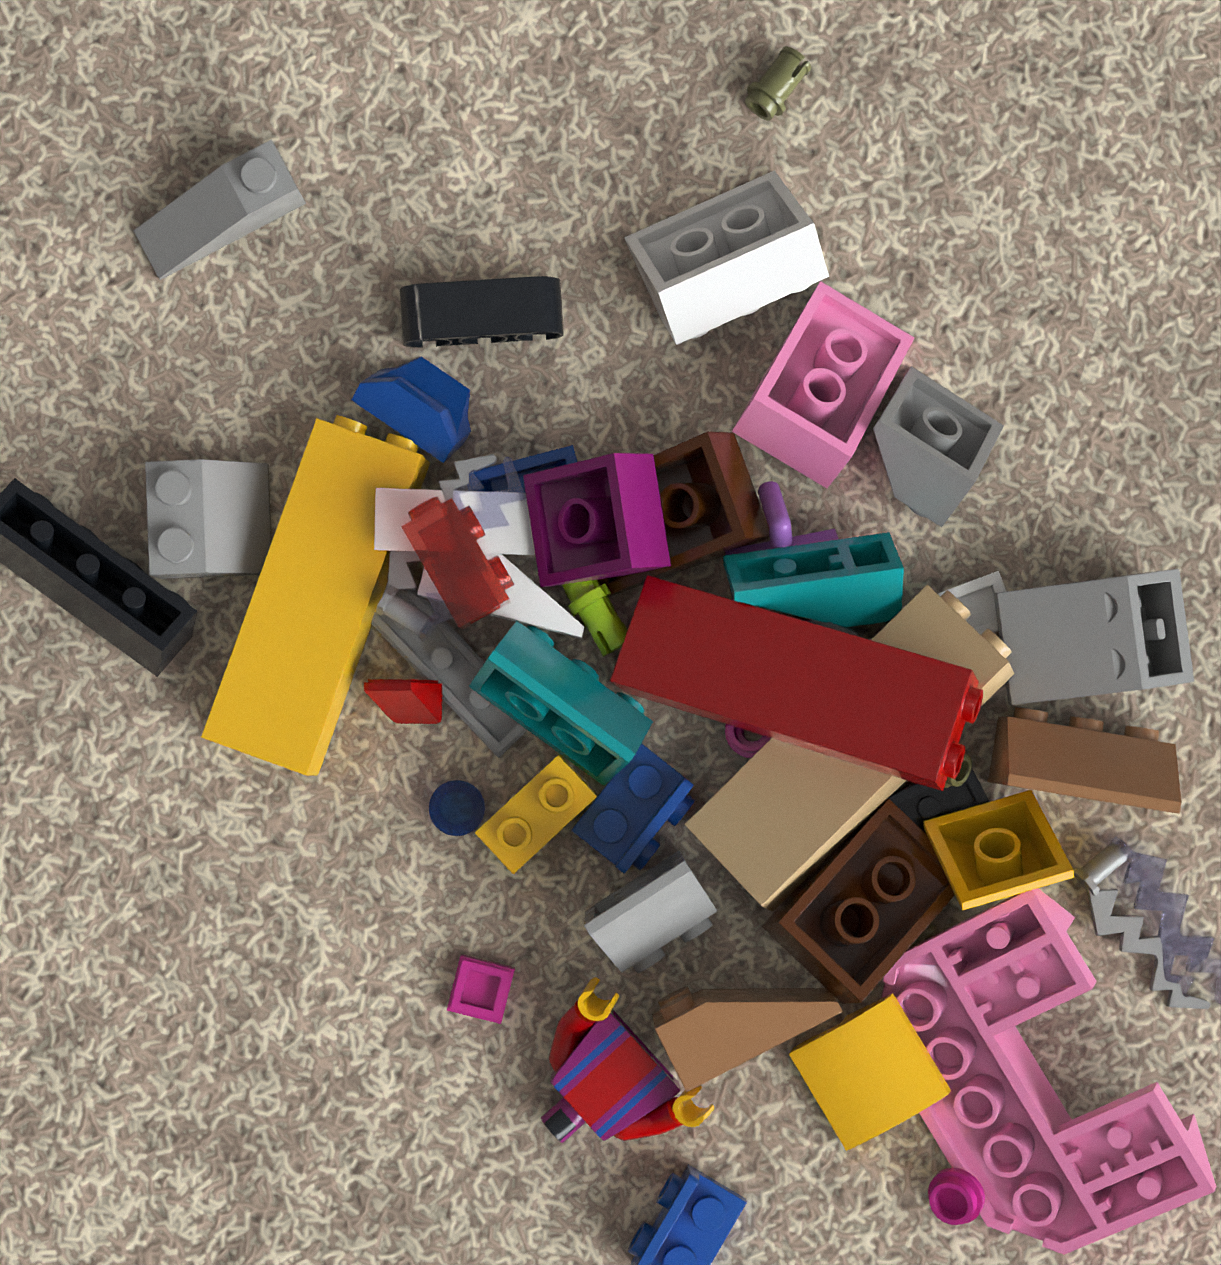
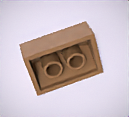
M1015 707L1014 717H998L988 778L989 783L1180 814L1182 801L1176 744L1159 742L1158 730L1125 726L1123 736L1103 732V721L1070 716L1069 726L1047 723L1048 712Z

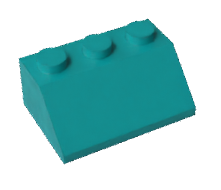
M516 621L487 658L468 687L604 786L630 763L653 721L643 714L644 708L633 697L623 692L615 694L599 682V675L591 666L579 659L569 660L554 649L553 640L545 632L535 626L528 625L525 627Z

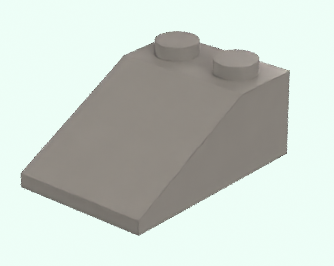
M677 851L585 911L584 927L621 973L632 966L637 973H640L665 956L661 947L678 936L686 943L708 930L713 925L708 917L716 913L717 909L680 851Z

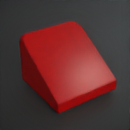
M368 679V682H364V691L395 723L438 724L442 720V683H438L439 680Z

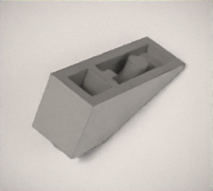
M271 139L221 165L133 231L158 278L162 280L305 205L306 202Z

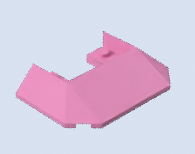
M1037 888L1013 895L909 948L884 976L883 982L885 984L881 998L891 993L895 995L951 1089L947 1096L919 1112L951 1167L960 1168L971 1173L980 1182L985 1194V1203L980 1215L985 1224L1007 1234L1012 1229L1042 1240V1247L1065 1255L1215 1192L1216 1184L1195 1115L1192 1114L1180 1120L1158 1082L1075 1119H1071L1017 1030L1016 1025L1092 990L1097 981L1067 933L1075 917Z

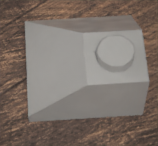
M911 366L873 428L894 497L906 504L915 514L926 517L942 527L976 482L1004 425Z

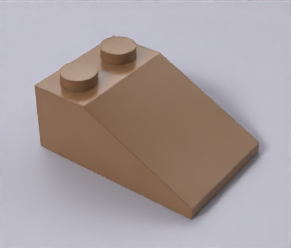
M687 986L658 1001L660 1011L652 1015L654 1029L686 1092L843 1011L838 1001L826 988L701 989L691 994Z

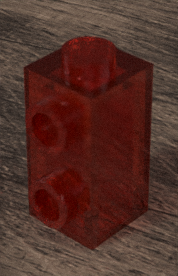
M433 497L408 512L411 521L401 527L461 630L511 603L505 590L514 586V583L498 555L489 560L485 557L477 540L486 534L469 505L459 510L452 498L441 503L438 497Z

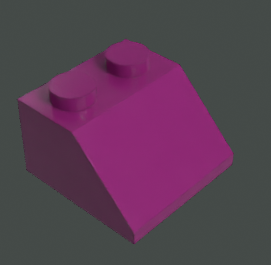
M612 453L523 475L540 587L625 576L671 566L653 454Z

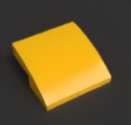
M893 993L847 1015L840 1024L800 1043L789 1052V1056L846 1151L899 1125L941 1100L951 1091Z

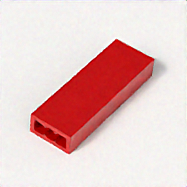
M649 575L646 577L610 679L614 685L625 693L943 791L947 777L956 779L965 754V745L959 744L965 722L972 724L975 722L983 700V690L977 688L979 681L971 669Z

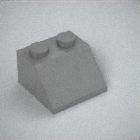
M205 459L145 462L149 575L160 579L260 575L272 542L268 463Z

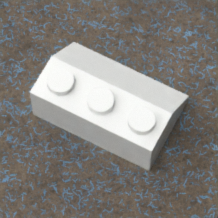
M775 170L624 237L657 312L676 345L689 339L701 337L713 328L740 316L750 315L762 306L791 293L801 292L811 284L829 277L814 222Z

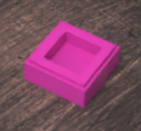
M461 954L447 1011L501 1024L515 967Z

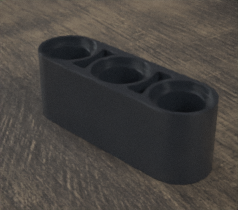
M534 276L421 283L400 288L403 345L406 347L421 348L423 347V342L436 341L437 347L478 344V338H491V343L533 341V335L546 334V340L557 339L564 335L561 283L559 278Z

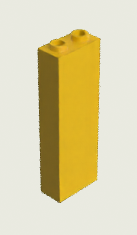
M336 415L333 424L316 418L201 738L306 776H318L372 627L373 615L388 582L390 551L374 550L376 488L421 489L430 462L422 454L417 453L419 446L413 443L412 440L388 433L385 442L365 435L366 425Z

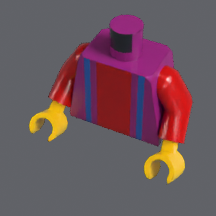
M597 977L590 979L579 999L557 1024L548 1058L554 1070L551 1074L550 1082L563 1098L541 1117L544 1125L561 1143H564L585 1123L603 1141L612 1136L627 1141L661 1135L682 1125L688 1127L699 1126L715 1108L713 1104L707 1108H699L693 1103L691 1098L702 1089L701 1085L688 1092L684 1090L679 1097H674L681 1091L679 1081L613 1010L619 994L615 992L609 1000L598 998L594 993V989L600 979Z

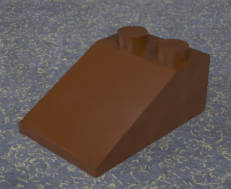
M707 431L653 455L671 566L625 576L597 579L600 585H607L611 592L608 597L644 585L647 575L661 579L723 557L726 551L752 545L769 538L768 524L733 432Z
M887 799L786 898L762 927L842 1004L862 1003L955 894L927 834L890 799Z

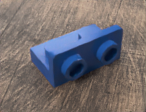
M641 743L630 763L608 782L571 831L612 862L623 874L626 873L631 865L640 871L660 846V843L653 839L666 821L676 826L695 802V799L688 795L694 784Z
M689 1164L681 1177L672 1173L665 1182L656 1203L663 1206L652 1226L643 1222L629 1245L627 1252L634 1255L631 1265H711L747 1204L746 1198Z

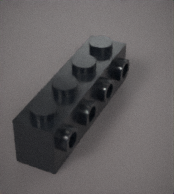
M16 478L0 493V563L158 677L191 639L198 611L190 606L179 594L165 588L146 574L135 562L121 556L99 540L91 530L77 524L55 508L47 498L37 492H33Z

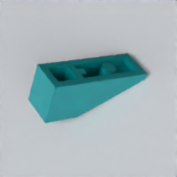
M890 532L723 556V565L734 601L821 622H831L844 627L891 621L902 610L904 567Z

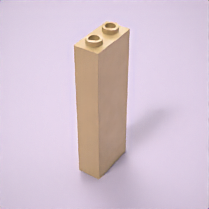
M926 585L871 639L875 642L973 670L979 681L977 688L983 690L981 706L1014 675L1013 669L1006 659L1012 653L1008 646L988 628L980 635L966 621L971 613L959 599L948 590L939 596L929 585ZM771 738L684 825L762 907L773 912L906 780Z

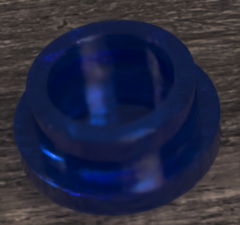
M448 781L440 785L431 796L429 802L430 818L433 824L447 835H466L475 830L483 820L485 814L484 798L481 792L467 781Z

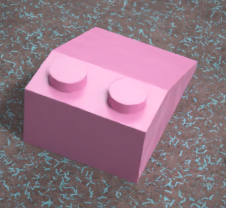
M820 281L754 391L732 432L823 487L828 488L852 458L914 337Z

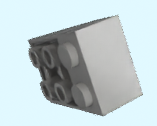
M1179 569L994 593L999 637L1012 651L1006 658L1014 672V675L1006 682L1008 705L1127 692L1194 682Z

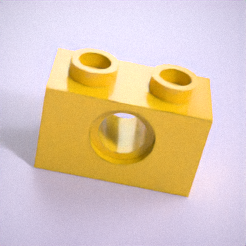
M559 754L486 821L475 834L512 874H515L597 797V794Z

